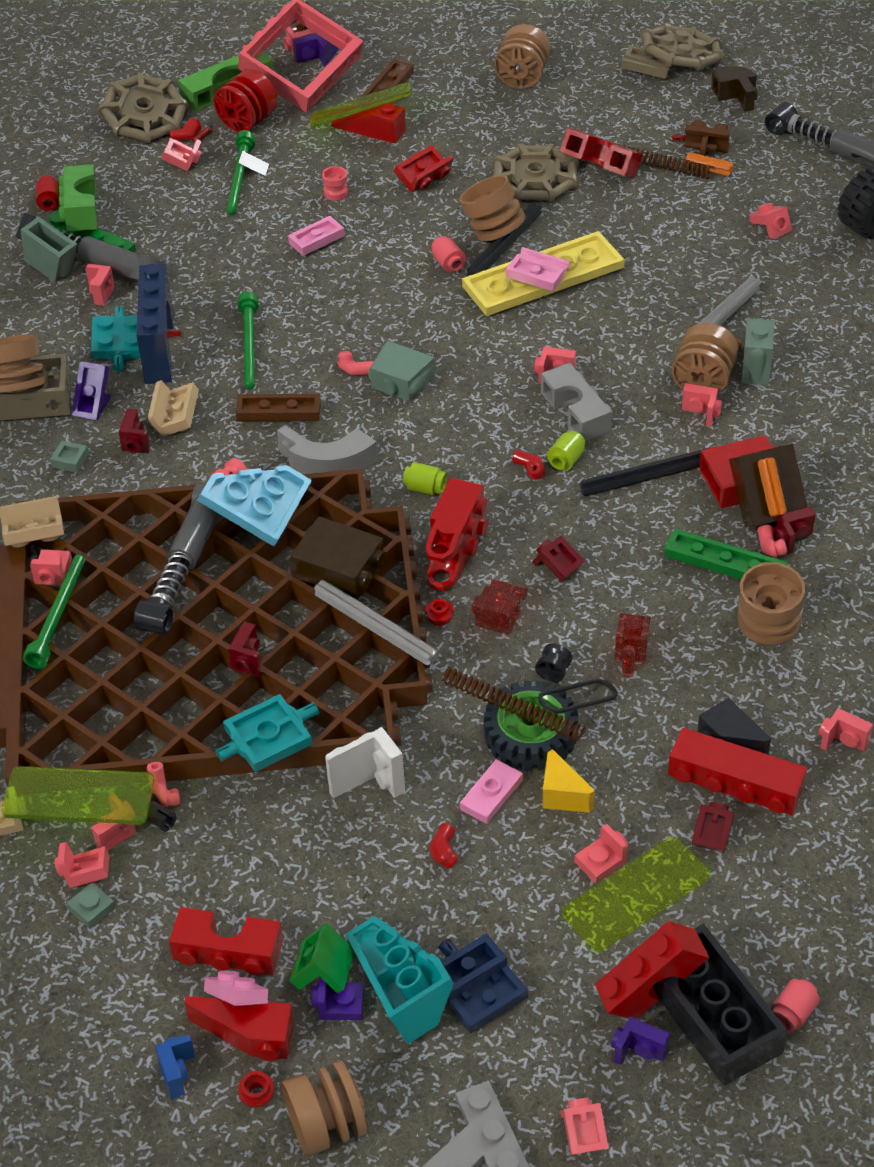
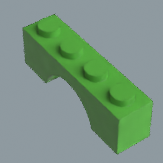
M263 52L256 60L274 71L273 59ZM238 55L178 80L180 95L188 101L191 109L197 112L213 105L215 92L242 72L238 69Z
M93 164L64 166V176H59V213L61 223L66 222L67 231L97 229L96 183Z

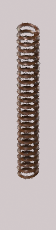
M648 150L645 152L644 161L642 162V158L640 161L641 164L645 163L646 165L650 164V166H659L660 169L663 167L664 170L668 168L669 171L673 169L674 172L678 171V173H687V175L692 174V176H701L702 179L704 177L707 180L710 178L707 177L709 165L706 166L705 174L703 176V170L705 167L704 163L702 164L700 173L698 175L700 163H697L696 171L693 174L695 161L692 162L690 172L688 171L691 163L690 160L687 162L686 170L684 172V167L686 163L685 159L683 160L682 167L679 171L681 158L678 159L676 169L674 168L677 160L676 157H674L672 167L670 168V163L672 160L671 156L668 158V164L665 167L667 155L664 156L663 164L661 166L660 163L663 155L660 154L658 164L656 165L658 153H655L654 161L651 164V160L653 158V151L649 155L648 163Z
M451 666L446 669L444 679L441 680L445 685L450 684L451 687L455 686L457 690L466 691L467 694H472L473 697L477 696L478 699H483L484 702L488 701L489 704H494L495 707L505 708L506 712L516 713L517 717L522 716L523 719L527 718L529 722L538 723L540 727L550 728L551 732L561 733L563 737L572 738L574 742L580 740L586 730L585 725L582 726L583 729L580 735L575 739V735L580 728V723H577L572 735L569 736L574 726V720H572L568 725L567 732L564 734L569 721L568 718H565L562 723L563 716L561 715L556 721L557 713H554L551 717L552 712L548 711L546 713L545 708L540 711V705L536 706L534 710V703H531L529 706V701L527 700L523 704V698L518 700L516 695L512 699V693L507 695L506 690L501 693L500 688L495 692V685L490 688L488 683L484 687V681L479 683L477 678L473 682V676L468 678V674L463 675L462 671L457 674V669L452 671ZM539 711H540L538 720L535 721V718L537 717V715H538V713H539ZM551 717L550 724L547 726L546 724ZM555 721H556L555 728L553 729V728H552V725H553V724L555 723ZM562 723L561 730L558 731V727Z

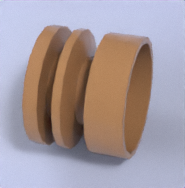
M527 24L513 26L506 32L494 60L495 72L505 84L511 87L528 88L539 81L550 55L551 44L545 33L541 29Z
M497 175L486 178L468 188L459 199L467 217L472 218L470 223L480 241H491L503 237L518 228L525 220L526 216L522 208H520L521 205L518 199L513 198L515 192L507 176Z
M699 323L688 328L672 364L671 374L675 383L682 390L685 383L718 388V394L721 393L728 384L732 368L738 357L739 345L736 338L729 330L718 324Z
M36 334L0 338V393L23 392L46 382L44 374H32L42 370L43 364L29 362L30 358L41 354Z
M764 562L752 566L744 573L740 581L737 612L738 625L744 635L758 643L777 645L789 641L798 633L802 623V607L805 598V584L800 574L790 566L778 562Z
M342 1060L333 1062L331 1065L333 1081L324 1066L318 1068L319 1086L315 1088L305 1073L281 1082L287 1111L299 1144L306 1157L330 1149L329 1130L334 1129L343 1143L350 1140L348 1123L357 1138L367 1134L365 1107L356 1081L349 1074Z

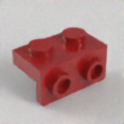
M430 145L396 165L393 172L411 192L419 188L424 190L437 177L442 179L449 174L454 158L451 155L443 158L434 146Z

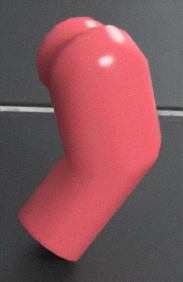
M342 351L338 354L339 361H337L340 369L352 376L368 375L373 361L356 362L352 360V353L350 351Z
M763 525L757 529L760 546L765 555L778 558L779 555L787 553L785 540L779 539L775 541L772 526Z
M161 762L148 764L147 772L150 788L159 804L168 809L169 806H178L180 804L179 790L176 788L167 790L163 764Z

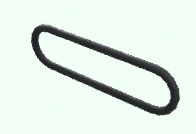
M591 679L539 693L538 700L545 709L551 712L565 713L614 700L617 698L618 693L616 688L609 682L602 679ZM594 683L607 686L613 693L611 696L559 709L549 706L543 700V696Z

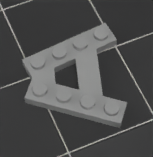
M489 1081L455 1093V1100L467 1126L422 1166L478 1167L484 1162L486 1167H529Z

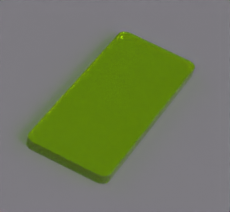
M406 82L313 112L310 118L311 127L411 96L412 84L411 82Z
M18 766L11 772L2 806V813L5 818L140 825L147 820L155 780L153 774L149 772Z
M668 837L564 906L561 915L595 952H603L709 880L710 871L676 837Z

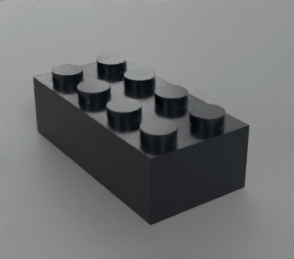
M702 924L694 929L709 959L685 979L668 977L658 981L653 987L659 1000L723 1086L783 1054L787 1029L705 924Z

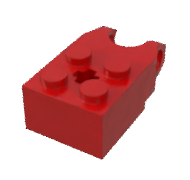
M454 478L449 479L430 517L431 531L426 543V554L428 560H431L427 571V581L430 588L446 591L453 587L460 578L469 557L475 556L478 549V538L485 535L488 526V519L484 518L488 502L487 498H484V485ZM438 571L450 575V578L445 582H437L433 579Z

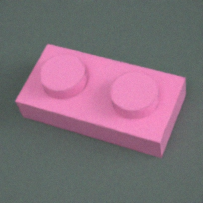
M328 216L288 235V241L295 250L304 256L344 237L345 231L343 226L331 216Z
M219 971L218 977H205L204 992L232 1005L268 1003V989L255 984V979L239 977V972Z

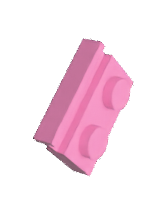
M522 247L521 253L517 254L506 268V277L554 292L565 277V272L570 270V261Z

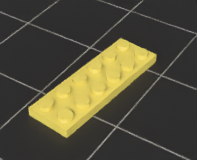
M599 231L540 251L541 253L570 261V270L565 272V277L554 292L624 268V258ZM511 262L462 278V287L486 316L554 292L507 278L506 268Z

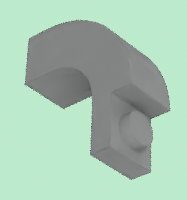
M286 425L277 430L279 451L283 456L289 457L290 467L301 474L363 469L364 471L378 461L377 441L357 428L342 439L329 443H317L307 440Z

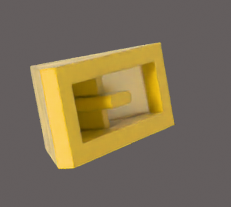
M553 749L549 751L543 784V808L588 813L594 810L595 790Z

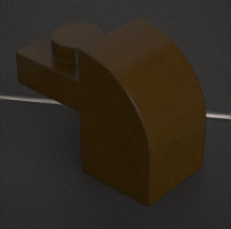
M740 66L714 68L712 71L711 89L718 101L737 98L744 111L754 110V102L758 98L756 89L757 75L753 71Z

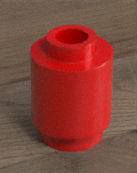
M49 175L42 176L35 185L36 204L44 211L56 210L60 206V184L54 177Z

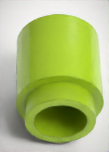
M575 431L563 433L547 453L550 464L559 470H570L585 450L583 436Z
M413 462L411 467L407 466L403 475V483L407 484V490L435 496V493L442 495L447 482V472L441 471L439 467Z

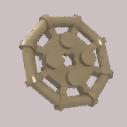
M662 23L657 28L644 29L640 35L644 44L643 52L647 56L652 55L664 61L669 67L674 65L691 67L699 71L703 70L706 66L720 64L725 58L723 51H721V40L704 34L695 26L687 28Z
M137 72L135 76L108 84V91L98 109L100 115L105 117L113 129V134L116 136L123 135L145 141V143H151L154 139L170 134L171 130L180 129L181 121L185 112L189 109V104L175 88L172 80H163ZM169 94L172 99L168 100L167 97L165 99L163 95ZM119 96V102H114L115 97ZM143 104L148 105L147 108H141L139 106H143ZM169 110H175L173 118L167 115ZM119 112L122 118L118 121L113 113ZM129 125H134V126L142 127V128L144 129V131H143V130H139V129H135V128H131V127H128V126H129Z
M520 143L506 154L496 156L493 159V176L504 175L507 176L509 182L515 183V186L511 185L515 192L513 198L518 199L519 203L522 200L548 201L551 203L555 201V198L568 190L577 188L579 185V179L577 178L579 161L575 157L559 152L560 150L552 143L548 146L524 145ZM565 169H567L568 173H567V172H561L560 170H565Z

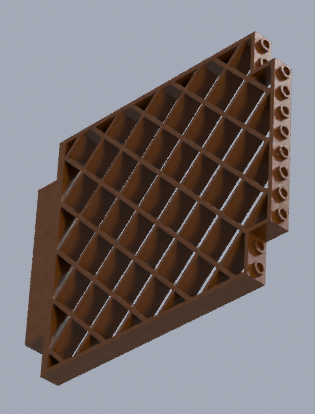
M363 469L302 474L312 481L299 502L302 506L293 513L275 546L262 540L251 550L232 540L244 528L224 517L213 527L196 566L189 570L187 575H184L185 581L181 583L199 595L181 611L177 612L174 610L173 624L167 635L154 633L145 642L139 644L122 632L134 623L135 609L139 601L147 600L153 595L157 582L161 579V574L168 564V552L159 546L179 531L191 506L192 494L196 485L58 498L62 521L79 520L86 524L84 528L66 542L58 538L47 542L41 539L29 541V544L22 547L0 545V748H6L5 782L7 789L15 788L17 796L21 797L118 787L126 783L130 785L149 783L147 765L152 762H161L163 764L166 782L254 773L247 760L240 756V754L233 755L221 762L216 752L201 742L219 727L223 721L243 712L239 707L260 688L273 696L280 694L286 703L296 710L314 702L319 714L309 719L325 728V730L312 741V745L257 772L326 765L325 756L338 747H343L359 739L366 733H370L359 725L378 706L384 709L387 734L396 746L401 745L400 726L393 727V721L398 720L397 708L428 705L427 693L433 692L431 673L425 674V669L430 668V666L425 665L315 596V590L309 586V582L292 577V572L289 574L270 561L287 546L295 549L306 533L304 531L315 522L318 516L382 537L383 549L386 552L385 562L380 569L377 568L372 575L369 587L363 589L356 600L367 592L386 603L388 606L379 614L396 625L405 616L410 615L412 635L426 643L425 627H419L418 625L419 622H423L422 604H416L415 600H420L419 582H413L412 578H417L416 560H410L409 556H414L413 539H407L406 536L411 535L410 517L404 518L403 506L373 509L372 500L366 501V497H371L370 480H364ZM359 493L361 511L356 513L338 502L347 494ZM150 513L158 518L141 534H137L123 525L134 515ZM396 530H398V531H399V536H396V535H394L393 533H391V532H389V531H396ZM105 538H108L123 548L102 565L86 555ZM31 545H36L42 550L71 551L72 560L74 556L81 554L85 557V563L80 574L87 578L72 590L54 634L69 621L87 633L65 652L49 643L51 656L47 663L48 666L27 683V664L23 660V654L28 644L38 639L58 594V591L49 585L35 584L32 571L30 570ZM216 553L234 565L214 581L196 569ZM144 560L160 570V572L139 588L124 579L123 576ZM399 561H403L406 590L383 578ZM253 576L273 587L254 605L234 593ZM107 590L124 602L102 620L85 608ZM29 598H34L49 609L29 625ZM292 599L313 611L295 629L273 617ZM217 607H220L238 619L217 637L198 624ZM243 622L255 624L256 631L278 643L261 659L262 672L260 675L242 674L232 669L242 677L221 696L201 684L200 681L220 663L231 669L229 646ZM331 623L354 636L336 654L313 641ZM183 638L202 651L179 670L162 659L161 656ZM108 646L124 656L125 659L102 678L85 667L84 664L104 647ZM371 648L376 649L395 661L377 680L353 666ZM296 655L318 668L299 688L277 675ZM147 671L165 684L141 704L122 690L142 672ZM417 672L418 681L403 683L410 675ZM69 678L87 691L66 710L61 711L44 698ZM337 680L360 694L341 714L317 700ZM185 696L205 710L181 730L161 716ZM108 704L125 715L126 718L104 738H101L83 726V724L104 705ZM30 711L48 725L25 744L26 712ZM145 730L167 743L152 758L133 760L122 752ZM67 738L88 751L72 766L52 768L42 761Z

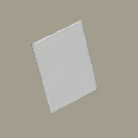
M242 151L239 163L265 176L269 164Z

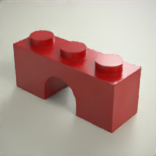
M567 128L559 151L577 159L601 165L606 170L626 177H635L643 153L572 128Z
M180 907L169 940L173 960H177L184 965H194L195 963L211 965L218 970H228L229 968L245 970L251 975H262L263 973L274 975L283 943L281 921L247 917L240 933L233 937L225 938L216 935L217 928L214 912Z
M668 921L596 982L595 986L608 1014L627 1019L631 1016L637 1019L659 1001L653 987L655 983L668 977L685 979L708 960L709 956L694 928Z

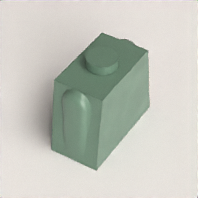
M39 216L21 229L25 262L54 282L70 274V270L73 268L77 243Z
M747 318L741 383L769 385L775 320Z
M387 340L369 369L368 377L371 380V388L410 401L435 378V357Z

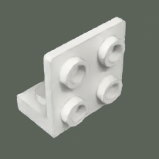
M382 727L362 735L359 739L343 747L334 749L325 756L329 792L333 798L373 778H376L377 783L383 790L387 788L394 798L405 793L402 752Z

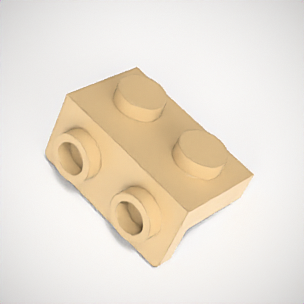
M162 380L156 382L148 420L161 436H167L178 431L182 432L191 427L199 391L196 385L192 382L169 390Z
M56 496L0 507L2 536L5 546L22 547L29 544V541L39 539L45 542L58 539L60 535H64L61 511Z

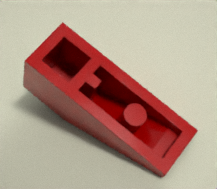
M380 102L343 110L331 123V127L396 144L406 131L405 107L397 106L393 103Z
M185 997L184 1003L188 1020L252 1057H259L264 1061H275L278 1058L288 1059L294 1026L292 1004L268 1002L267 1004L235 1006L219 998Z

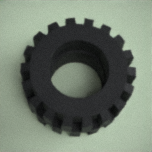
M869 167L865 171L859 172L856 177L852 178L848 186L845 187L839 199L840 203L837 208L839 212L837 215L844 225L866 239H873L874 167Z

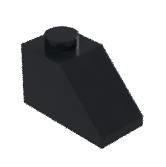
M730 698L699 715L697 732L769 755L771 738Z

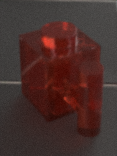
M493 579L490 586L486 585L481 595H477L473 601L472 613H475V626L510 635L520 615V599H526L528 589Z
M624 613L619 615L615 642V660H622V675L626 678L633 677L635 662L646 663L651 617Z

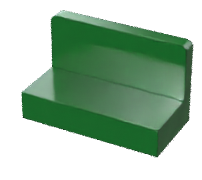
M325 923L302 940L289 981L300 990L320 976L335 992L340 993L345 988L354 956L352 946L328 923Z

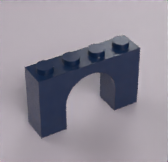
M166 264L139 265L136 337L145 384H155L161 380L164 383L172 382V359L168 330L173 329L174 311Z

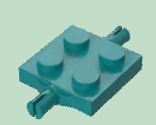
M117 305L114 307V316L92 317V360L106 359L113 361V371L118 373V365L120 372H123L124 361L139 359L140 353L136 337L137 316H125V307L120 305L119 312Z
M278 694L223 721L224 729L232 739V742L215 749L216 755L222 762L233 755L240 754V756L247 760L254 772H257L312 745V737L303 726V721L318 715V708L312 702L296 710L288 705L283 697Z

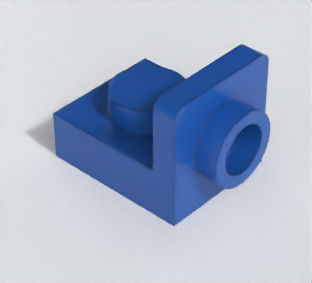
M190 1035L172 1037L162 1044L155 1046L158 1063L171 1100L185 1095L183 1081L188 1080V1074L183 1061L195 1058Z

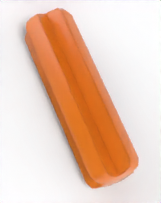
M691 152L688 153L685 159V166H687V162L690 160V168L692 162L695 161L694 169H696L697 163H700L699 170H701V166L704 163L703 171H705L707 165H709L708 172L727 177L733 171L734 164L729 161Z
M771 457L758 461V468L769 514L771 516L784 514L787 509L775 459Z

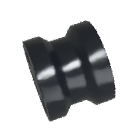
M550 643L543 649L542 657L537 661L535 670L544 680L554 683L561 682L566 675V669L573 661V656L564 646Z

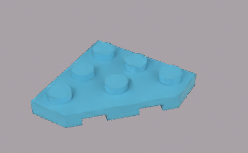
M287 465L276 466L274 470L262 471L261 468L241 470L238 474L232 475L216 473L211 475L197 501L270 545L275 546L312 480Z

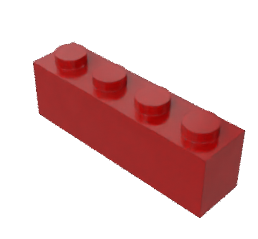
M682 728L669 755L668 775L675 777L681 782H691L703 786L711 792H721L737 797V799L745 803L752 802L767 807L775 813H785L793 816L805 786L808 767Z

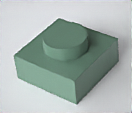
M61 441L50 458L52 468L78 473L89 455L88 447L86 445Z
M93 882L66 903L68 910L89 929L116 908L114 901Z

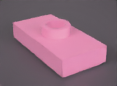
M496 759L461 800L460 810L488 824L523 781V773Z

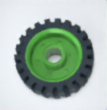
M531 680L524 681L523 687H520L518 682L511 684V690L505 686L501 689V693L506 690L507 695L512 693V699L517 695L518 700L523 698V704L527 700L529 701V706L531 703H534V710L536 706L540 705L541 711L544 707L539 703V693L554 689L556 686L549 684L547 688H544V682L537 681L536 686H531ZM564 691L543 696V700L554 708L559 709L574 705L571 697L566 698V692ZM489 703L486 705V712H484L486 745L488 749H491V753L495 758L500 756V761L507 765L511 761V766L515 769H519L520 765L524 764L525 771H532V765H537L538 771L545 770L549 751L553 749L565 760L568 753L571 754L574 750L576 742L572 738L563 737L561 733L557 734L556 731L551 732L550 728L540 727L538 723L529 722L527 718L523 719L522 716L517 717L516 713L506 712L505 708L500 709L499 706L495 707L494 704ZM577 709L565 713H557L556 721L561 715L563 716L562 723L565 718L569 720L564 734L567 732L570 721L574 720V726L569 733V736L572 735L573 729L578 723ZM539 711L537 717L535 718V721L538 720L540 711ZM551 717L546 724L547 726L550 724ZM555 721V723L552 725V728H553V729L555 728L556 721ZM562 723L558 727V731L561 730Z

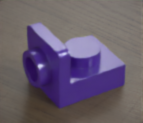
M319 976V985H313L312 1007H318L320 1020H362L364 984L346 983L344 990L337 993Z
M630 1016L625 1027H618L613 1036L611 1047L615 1048L614 1062L621 1065L629 1048L634 1049L639 1056L645 1059L655 1058L663 1062L669 1050L670 1033Z

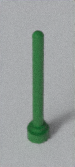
M247 130L240 131L236 137L235 144L239 151L226 209L229 215H234L237 211L245 166L239 163L242 151L248 153L255 146L256 137Z
M250 291L243 292L238 296V309L243 314L244 385L247 389H252L255 386L254 314L259 308L257 294Z
M81 554L74 556L38 639L28 644L23 654L24 662L32 668L42 669L46 667L51 656L50 640L85 563V557Z

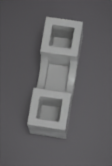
M570 362L541 373V394L554 409L570 405L568 406V427L572 431L581 434L585 441L611 432V420L613 419L611 407L600 399L595 388L589 386L583 374L577 371Z

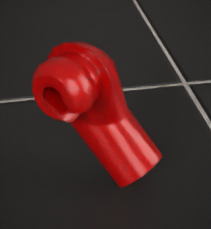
M191 118L182 129L171 130L170 137L179 142L190 141L200 132L201 123L198 119Z
M518 449L515 450L512 462L524 466L531 479H541L546 471L542 458Z
M442 823L429 845V852L438 865L442 864L446 869H451L458 861V854L452 851V847L449 844L456 830L450 824Z

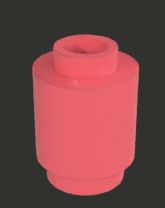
M440 236L434 240L431 246L432 255L442 268L448 273L460 270L465 264L466 255L454 240L446 236Z
M792 979L771 1005V1010L787 1029V1033L800 1029L819 1004L820 998L817 994V989L807 980Z

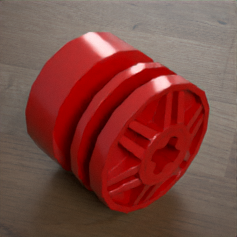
M245 69L217 90L213 98L214 108L219 118L228 128L237 132L249 131L276 110L278 104L274 86L265 75L255 69Z

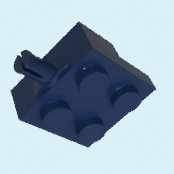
M487 933L460 950L456 948L451 939H445V942L442 941L438 948L446 956L441 962L454 983L446 1004L470 1034L528 998V989L508 967L507 957Z

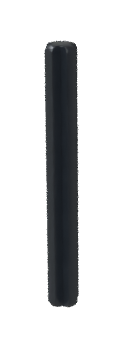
M535 202L530 203L523 211L526 216L524 222L511 233L495 239L466 269V276L468 277L487 270L542 214V206L540 204L537 205Z
M701 450L582 480L580 483L583 496H589L700 467Z

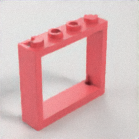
M292 0L287 6L284 4L276 17L270 18L262 31L256 32L252 41L247 46L244 45L242 47V51L238 55V69L241 71L245 69L260 71L269 79L279 96L302 111L308 112L360 58L363 40L303 1ZM295 20L342 50L304 90L256 60Z

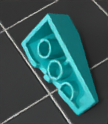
M376 916L371 917L346 933L386 1013L406 1043H411L439 1024L454 984L439 957L422 950L419 944L413 940L410 942L401 936L396 929Z

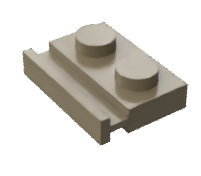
M629 45L621 63L622 69L663 79L667 78V74L671 69L664 61L652 55H646L643 52V48Z

